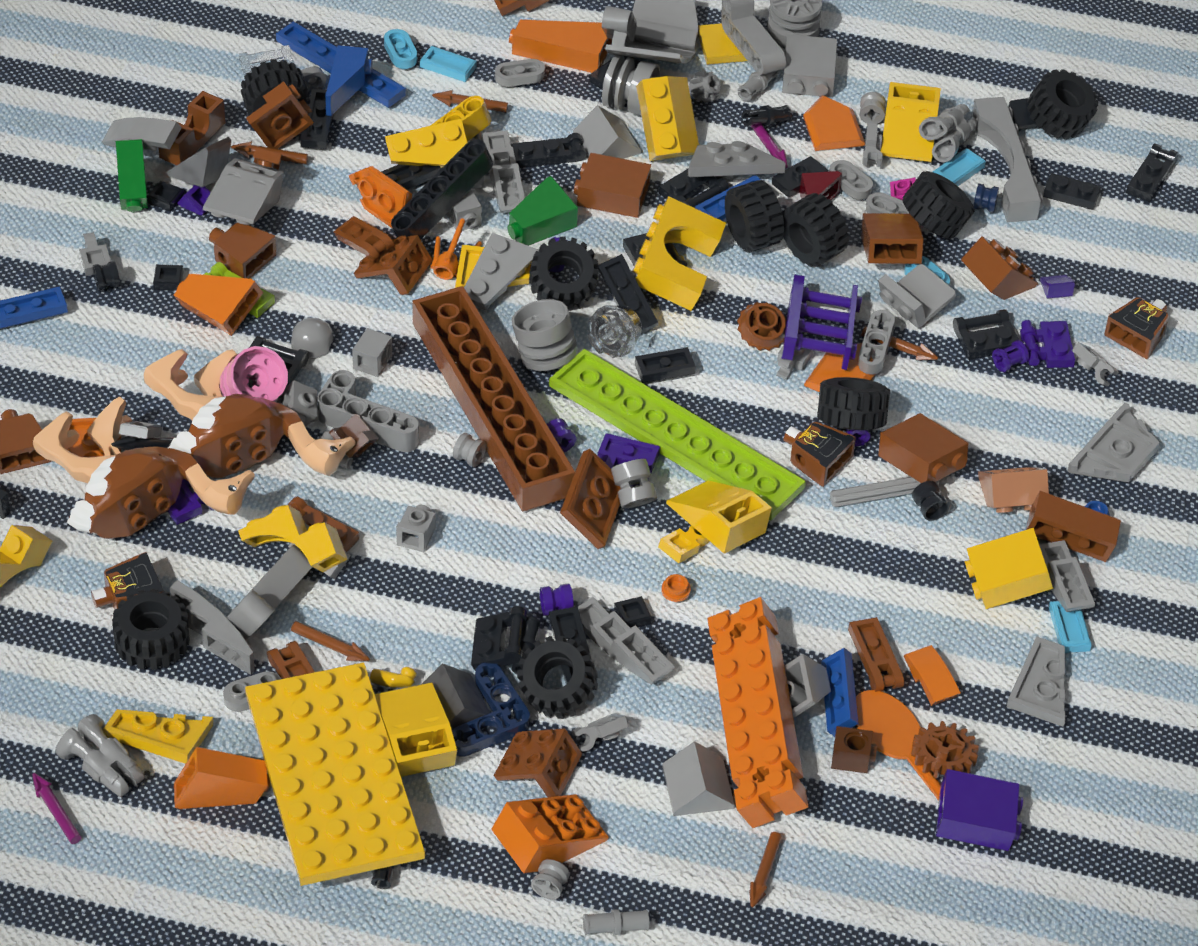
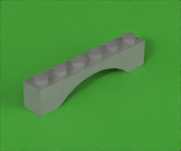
M1004 97L974 99L972 117L976 120L975 130L977 135L994 146L1004 157L1009 167L1010 178L1004 185L1001 201L1006 221L1037 220L1039 209L1043 208V197L1037 191V180L1031 174L1030 160L1025 157L1024 143L1019 140L1018 126L1013 123L1011 107L1007 106Z

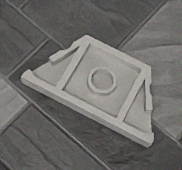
M734 141L731 144L709 142L707 145L697 146L689 164L688 176L785 173L786 163L741 141Z
M1124 403L1069 463L1067 471L1072 474L1130 482L1158 451L1160 442L1152 433L1147 431L1146 425L1141 419L1136 420L1130 413L1131 407L1129 404Z

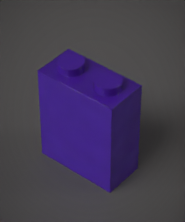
M947 769L940 786L936 836L1009 851L1013 840H1018L1021 833L1022 823L1017 821V815L1021 814L1023 797L1019 796V784Z

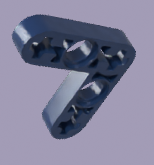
M481 663L475 670V684L493 712L452 729L457 747L456 756H469L511 739L517 732L527 731L529 728V710L497 664ZM488 677H490V678L494 677V679H493L494 686H492V682H491V680H490ZM498 694H506L510 697V700L498 702L494 697ZM511 710H513V715L516 719H511ZM486 726H493L497 729V732L488 735L484 734L481 729ZM458 739H461L463 742H466V741H467V743H464V744H463L461 741H457V740H458Z

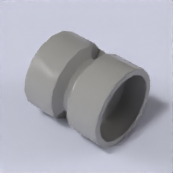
M646 459L628 461L611 469L615 485L621 488L617 492L621 508H633L657 499L654 484L648 481L651 473ZM640 484L639 487L630 488L631 485Z

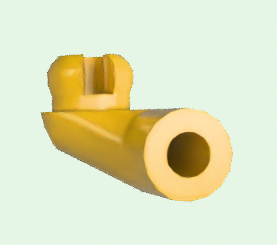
M403 667L400 674L375 668L370 674V681L373 684L385 687L407 688L414 685L417 673L410 667Z

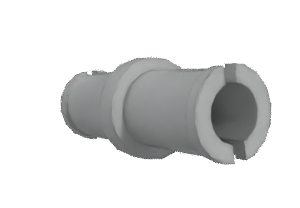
M775 71L763 75L753 72L749 76L748 81L738 88V91H740L738 92L739 97L744 101L750 100L757 92L765 90L768 83L777 77L778 72Z
M613 909L611 913L583 914L584 934L612 932L613 935H620L621 931L649 930V914L647 910L620 912L619 909Z

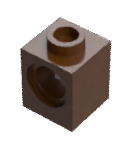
M836 726L831 769L867 774L869 762H875L877 744L872 743L873 731Z

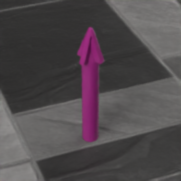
M762 124L751 125V128L773 157L786 163L785 169H787L785 150L781 151Z
M33 773L32 777L37 798L41 797L69 842L71 844L78 843L82 837L49 787L52 783Z

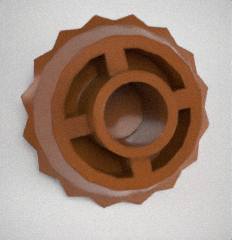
M756 302L753 305H747L746 309L740 312V317L737 320L739 324L737 330L741 333L742 340L747 341L749 346H755L758 350L766 349L770 351L773 347L779 348L780 344L784 342L787 320L784 313L776 306L769 303Z

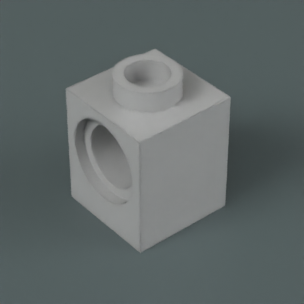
M470 190L446 215L455 230L460 219L464 218L463 230H467L481 225L482 206L473 191Z
M367 328L352 349L353 369L378 377L392 357V336Z

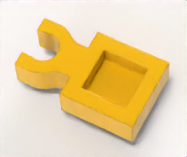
M691 525L687 532L679 528L661 538L658 548L677 563H681L697 554L699 548L707 545L709 540L703 535L697 534L698 531Z

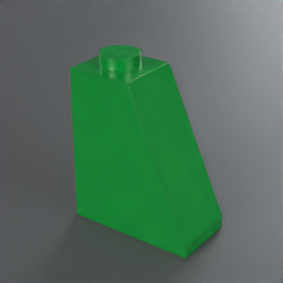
M142 139L115 141L121 210L137 212L142 210V208H148Z
M552 176L547 177L509 213L508 233L513 240L515 239L517 242L528 246L576 228L578 207Z

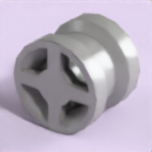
M868 92L861 97L859 116L863 122L878 124L883 121L886 100L882 94Z
M463 433L455 443L453 458L459 461L466 460L468 465L476 467L484 457L487 447L486 442L481 439L474 440L470 434Z
M543 860L538 868L539 874L533 878L531 887L541 897L557 899L562 893V884L567 882L570 873L558 861Z

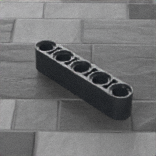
M474 139L466 143L392 218L391 226L397 238L400 236L418 235L421 240L490 171L493 166V160L486 144L482 140Z

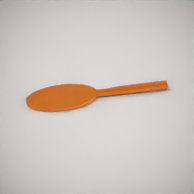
M866 690L856 696L858 715L856 728L873 731L872 743L877 744V751L895 759H907L939 801L941 784L937 779L933 778L931 771L923 773L924 765H915L916 757L911 756L913 739L915 735H918L920 725L913 713L902 702L887 693L875 692V690Z

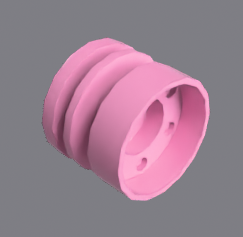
M253 346L244 349L224 368L220 376L221 394L223 397L233 394H244L275 401L284 392L288 383L286 365L276 352L266 347ZM249 379L253 381L251 388L247 385Z

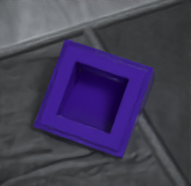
M194 185L177 204L202 216L206 212L203 210V206L211 192L205 186Z
M1069 276L1040 277V282L1047 299L1073 296L1075 283Z

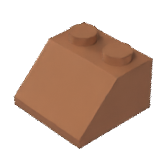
M1024 467L978 471V478L987 507L996 508V513L1013 512V506H1024V510H1030L1040 491L1049 494L1047 469Z

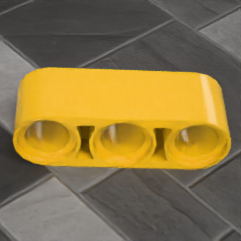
M471 96L432 125L462 119L468 142L490 125L491 116L484 99L480 96Z

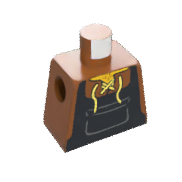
M1134 298L1108 316L1104 335L1143 358L1148 359L1166 332L1169 319L1167 306L1159 299L1151 304L1142 298Z
M813 422L804 432L791 426L784 435V441L792 445L791 463L822 487L843 468L854 454L856 437L819 422Z
M144 552L107 568L104 571L105 587L91 591V596L96 608L112 604L114 609H118V603L121 600L127 601V596L130 594L137 595L138 591L142 590L151 592V589H156L158 593H162L164 590L147 552Z

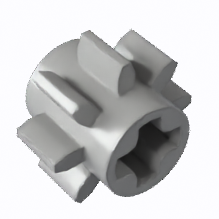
M705 70L696 72L695 78L690 79V94L697 101L703 100L704 103L715 100L714 95L719 94L720 90L718 77L712 71L708 73Z

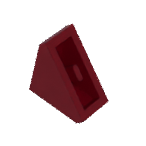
M839 171L802 173L800 184L801 199L812 193L824 195L826 199H834L840 193L842 173Z

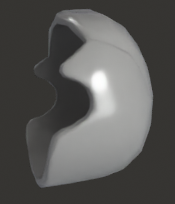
M306 318L295 325L292 331V349L309 351V358H317L328 354L330 345L333 343V331L327 322L319 318Z

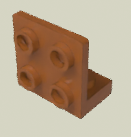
M418 235L400 236L396 239H391L394 246L389 250L384 249L380 252L379 257L375 261H370L367 256L363 258L359 263V267L353 273L356 278L388 274L399 294L404 295L409 294L433 259Z
M565 728L517 732L500 761L494 777L497 781L535 778L547 797L561 796L582 752Z

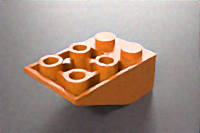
M576 794L506 802L491 828L523 873L538 872L539 865L543 860L549 859L563 863L607 841L609 838L600 826V823L592 816L583 801Z

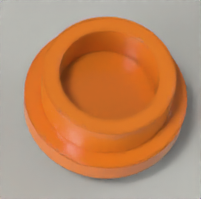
M673 574L668 576L662 583L661 592L667 600L680 602L689 597L691 586L684 576Z

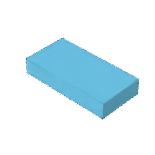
M431 46L421 58L420 67L466 82L476 69V60Z
M966 148L953 159L935 169L933 173H937L959 186L985 168L986 161Z
M1059 601L1050 602L1049 611L1057 640L1060 645L1065 646V653L1090 651L1092 644L1082 610L1066 612Z

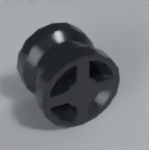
M110 261L107 265L103 266L99 264L92 266L98 291L105 290L108 286L120 287V278L115 261Z

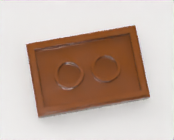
M591 449L583 451L560 514L597 549H600L606 545L618 512L620 500L617 492L621 488L615 485L611 468Z

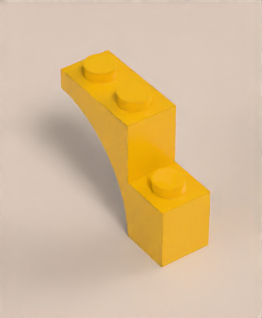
M289 505L276 507L272 510L271 514L263 518L251 520L247 523L246 527L238 530L241 540L252 547L279 541L295 544L305 554L310 566L321 572H325L348 560L336 528L324 522L311 525L307 531L300 511Z
M11 525L0 547V588L19 572L31 567L41 566L52 540L33 527Z

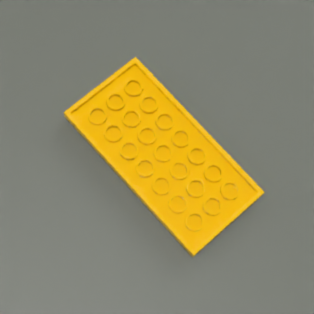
M364 662L245 687L246 698L300 886L425 859V850Z

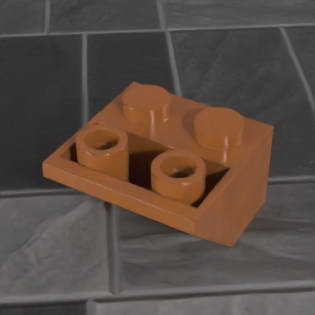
M981 236L961 259L992 294L1003 300L1033 289L1039 284L1032 277L1034 274L1033 270L1022 262L1020 264L1016 260L1019 257L1018 254L1010 247H1004L996 239L990 241Z

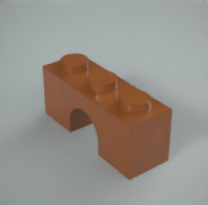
M205 91L196 96L188 104V117L185 124L177 122L182 128L171 148L158 147L159 158L177 166L193 156L225 124L224 100Z

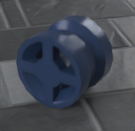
M978 183L973 205L974 209L985 208L988 212L994 213L999 187L986 188L984 184Z

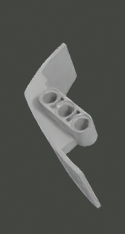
M635 0L633 11L611 6L605 7L602 29L606 37L612 39V44H606L605 48L609 54L682 64L689 63L695 57L696 38H698V18L694 0Z

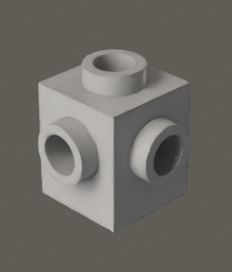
M293 380L278 397L277 403L296 411L305 427L317 418L319 409L317 407L316 389Z

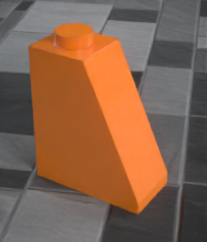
M189 274L178 285L174 297L182 307L232 336L262 296L263 291L254 280L248 278Z
M196 747L174 782L175 808L187 809L256 804L263 792L266 793L270 786L269 774H267L265 761Z

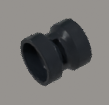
M934 481L923 482L912 492L914 502L917 506L921 507L920 511L928 521H934L943 517L950 507L945 496L940 495L941 490Z

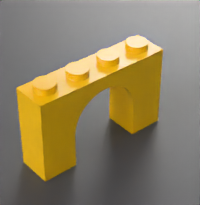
M668 196L664 205L659 204L655 210L653 219L656 220V223L652 221L646 233V236L650 239H645L639 254L643 255V258L639 257L632 272L636 273L635 279L640 288L692 311L702 293L707 276L674 260L667 252L665 244H683L711 257L720 242L726 223Z

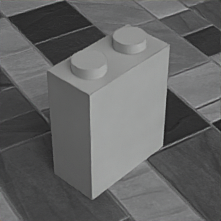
M787 35L785 50L786 67L783 74L782 93L833 97L837 39Z

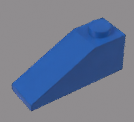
M337 46L325 96L326 115L332 116L365 84L367 74L372 73L373 61L368 59V48Z

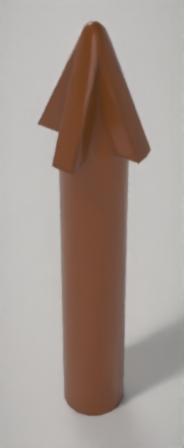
M453 90L432 94L434 98L449 107L451 104L459 105L465 99L471 97L454 94ZM484 99L488 110L507 113L508 102Z
M252 141L231 146L233 150L249 159L250 155H254L255 147L282 154V161L307 164L308 154L252 145Z
M866 326L862 330V337H865V333L867 330ZM893 336L891 338L889 347L916 356L915 360L938 359V356L923 343L918 346ZM873 339L875 342L884 343L882 340Z
M295 621L291 627L292 632L347 656L346 661H370V658L355 642L349 645L298 621Z
M771 832L755 880L750 883V906L752 908L766 895V884L782 840V835L778 832Z

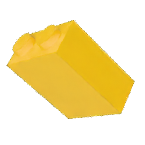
M1034 528L966 548L970 559L964 561L969 578L974 576L977 582L971 583L976 600L982 598L985 609L1053 589Z

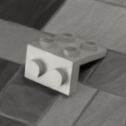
M923 264L916 266L897 283L887 274L878 280L881 299L887 305H891L905 320H909L918 329L956 297L955 290Z

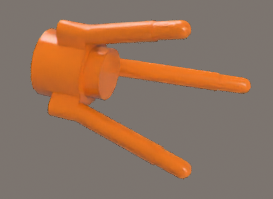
M464 218L460 219L449 249L443 252V254H440L441 237H436L434 257L430 268L441 279L449 280L453 276L457 278L459 264L454 250L463 230ZM478 241L475 246L481 247L482 242Z

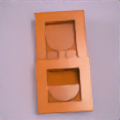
M932 645L904 655L915 682H921L931 706L958 697L961 693L946 664Z

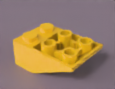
M890 82L881 145L883 156L932 162L934 140L924 139L919 133V126L925 118L938 116L941 88Z
M706 481L668 499L666 502L667 505L724 554L764 534L772 509L770 505L751 490L714 481Z
M432 682L374 694L401 777L455 766L457 747L449 720Z

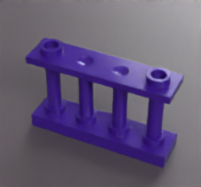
M794 274L782 359L793 360L794 350L800 351V348L843 355L842 369L847 370L849 359H855L857 344L852 343L855 312H860L862 297L857 296L858 285H853L850 297L810 291L808 287H804L805 276ZM806 301L848 308V313L806 306ZM804 316L845 323L846 328L804 321ZM802 332L845 339L844 344L805 338L802 337Z

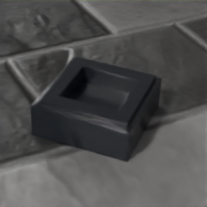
M160 181L148 194L147 203L171 211L184 196V190Z
M156 264L153 281L154 290L176 291L183 279V265Z
M642 596L614 603V611L630 628L635 625L637 627L651 625L652 617Z

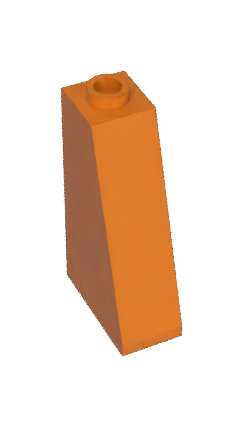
M520 19L516 29L512 28L510 32L509 43L512 44L513 55L592 73L603 65L608 54L605 50L606 44L611 45L612 39L606 37L600 22Z

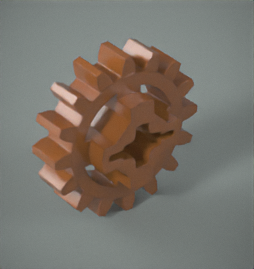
M941 721L940 726L936 727L931 722L928 725V729L921 727L918 735L914 736L911 756L916 757L915 765H924L923 773L934 772L933 778L935 779L940 774L945 775L947 769L970 774L972 767L976 766L979 745L974 744L975 737H967L966 728L960 731L957 730L956 723H953L951 727H946L945 722Z

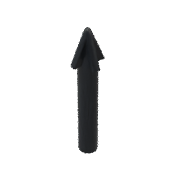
M127 436L111 443V445L123 450L144 447L168 448L173 438L145 439Z

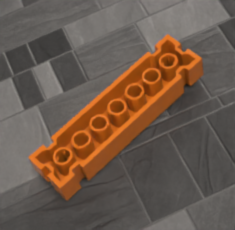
M762 597L739 605V612L734 614L726 610L707 618L710 637L716 643L712 645L731 776L733 782L739 787L734 790L736 808L752 828L774 821V814L782 811L787 816L809 807L806 789L799 780L803 778L781 643L775 637L779 634L775 614Z

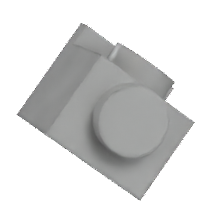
M426 505L408 506L401 522H398L396 526L397 546L424 552L436 528V513L432 512ZM408 533L413 534V535H417L418 538H417V537H413V536H409Z

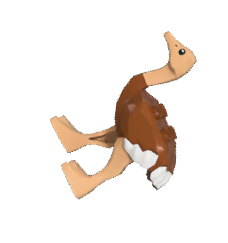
M183 349L157 360L147 366L144 371V382L153 391L165 396L180 415L192 420L189 431L179 432L178 436L173 438L168 448L191 454L207 477L223 478L244 471L271 457L283 435L290 439L293 447L305 464L320 474L330 476L337 470L346 452L355 445V440L352 437L337 440L313 439L297 412L280 403L244 394H233L223 397L220 392V376L224 368L238 355L233 349L223 352L194 375V382L203 395L189 393L178 386L188 378V374L184 370H179L188 355Z
M121 397L114 399L87 430L88 436L103 450L105 456L80 457L67 450L80 437L75 429L69 430L73 415L67 411L58 416L34 437L33 446L38 454L62 466L75 480L88 483L85 500L76 502L67 523L78 531L94 533L106 539L131 536L166 512L176 503L183 479L189 481L196 494L207 506L220 513L235 515L241 508L247 487L255 477L251 470H247L230 479L213 481L206 476L191 454L172 448L144 447L120 452L111 443L117 441L122 435L119 434L120 424L132 422L129 416H123L126 401Z

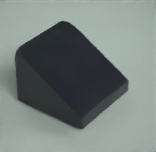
M1028 98L1011 100L1009 102V107H1011L1013 114L1012 120L1014 124H1017L1018 130L1037 127V123L1032 121L1030 118L1031 113L1027 109L1029 105L1027 103Z

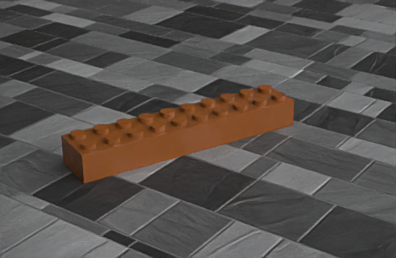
M460 286L412 300V320L416 331L479 439L486 442V451L521 511H527L566 498L575 471L465 288Z

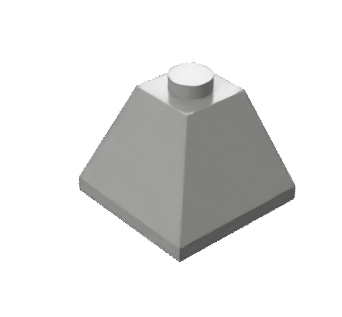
M802 654L784 666L793 718L818 703L831 692L826 668L808 656Z

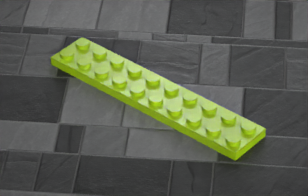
M586 349L580 351L569 363L549 378V387L638 441L660 446V454L704 481H714L753 491L772 507L769 517L770 521L805 489L806 481Z

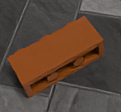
M1040 491L1030 508L1026 530L1034 528L1036 537L1049 542L1065 540L1068 549L1106 562L1116 546L1121 520Z

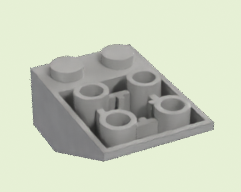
M234 158L222 171L203 206V210L211 212L215 217L236 219L240 224H254L279 202L284 172Z

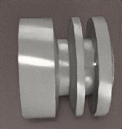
M770 0L767 32L784 49H786L787 35L819 37L822 0Z
M615 55L609 64L603 82V106L611 108L614 105L615 109L621 110L627 102L628 112L641 115L636 85L643 79L660 77V65L641 61L635 70L633 58L628 57L625 60L624 56Z
M554 299L534 301L522 306L513 315V330L518 341L522 363L527 368L535 371L557 369L569 363L578 352L574 331L571 329L572 325L568 308L563 302Z

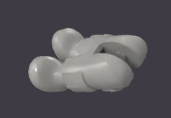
M959 104L945 109L939 117H928L921 122L919 133L926 140H934L946 134L944 138L933 146L932 155L937 161L948 162L953 159L957 154L959 145L961 146L966 142L971 132L976 128L977 124L974 117L968 120L964 118V115L970 111L967 105Z
M96 714L86 716L79 721L78 732L74 728L66 731L57 743L55 753L64 760L76 755L83 759L82 769L92 779L104 784L114 794L122 797L129 792V787L121 775L132 785L136 786L144 780V774L136 762L130 758L131 756L127 749L116 738L106 737L103 732L105 726L103 719ZM84 739L88 742H93L99 750L91 749Z

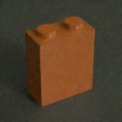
M590 153L587 163H582L581 179H576L574 185V195H577V206L638 218L650 186L652 164Z
M863 213L861 239L868 263L922 264L923 236L918 222L910 214Z
M919 413L880 433L878 456L920 483L926 481L936 482L966 466L969 443Z

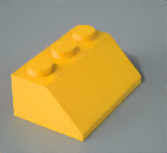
M663 76L641 80L636 85L649 160L656 161L694 155L699 142L687 77Z

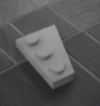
M492 233L464 287L477 308L486 310L507 290V286L516 277L519 278L525 273V269L532 263L533 256L539 249Z
M1036 636L1008 698L1006 707L1064 727L1065 646Z

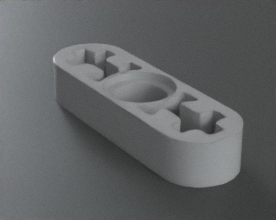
M877 310L870 316L859 353L858 363L859 369L866 374H877L884 366L895 323L894 315L887 310ZM881 322L884 323L883 329L878 328ZM873 339L882 340L884 343L880 345L872 344L870 341ZM871 355H875L873 362L869 361Z

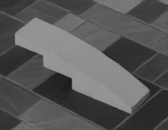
M144 117L123 118L112 122L102 143L107 146L116 147L115 141L142 139L143 150L156 151L158 147L170 149L182 127L176 121Z
M508 130L482 133V141L486 144L493 160V166L489 174L500 213H509L525 199L519 166L516 163L514 150L510 144Z
M1037 537L1053 589L1051 590L1065 611L1070 612L1094 607V599L1077 557H1071L1065 540L1049 542Z
M177 580L170 587L171 597H178L180 603L185 605L188 615V627L203 636V647L251 675L255 671L253 651L240 632L221 611L203 596Z
M594 597L578 606L585 634L629 671L652 685L674 670L675 666L636 625L630 628L615 611L609 614Z

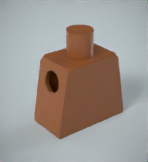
M236 223L226 232L216 227L209 235V241L214 244L215 261L223 263L229 271L242 278L250 279L276 256V236L249 225Z
M14 409L4 411L1 414L2 420H0V474L52 462L38 454L33 446L34 437L42 431L34 416L29 413L18 416L17 411Z

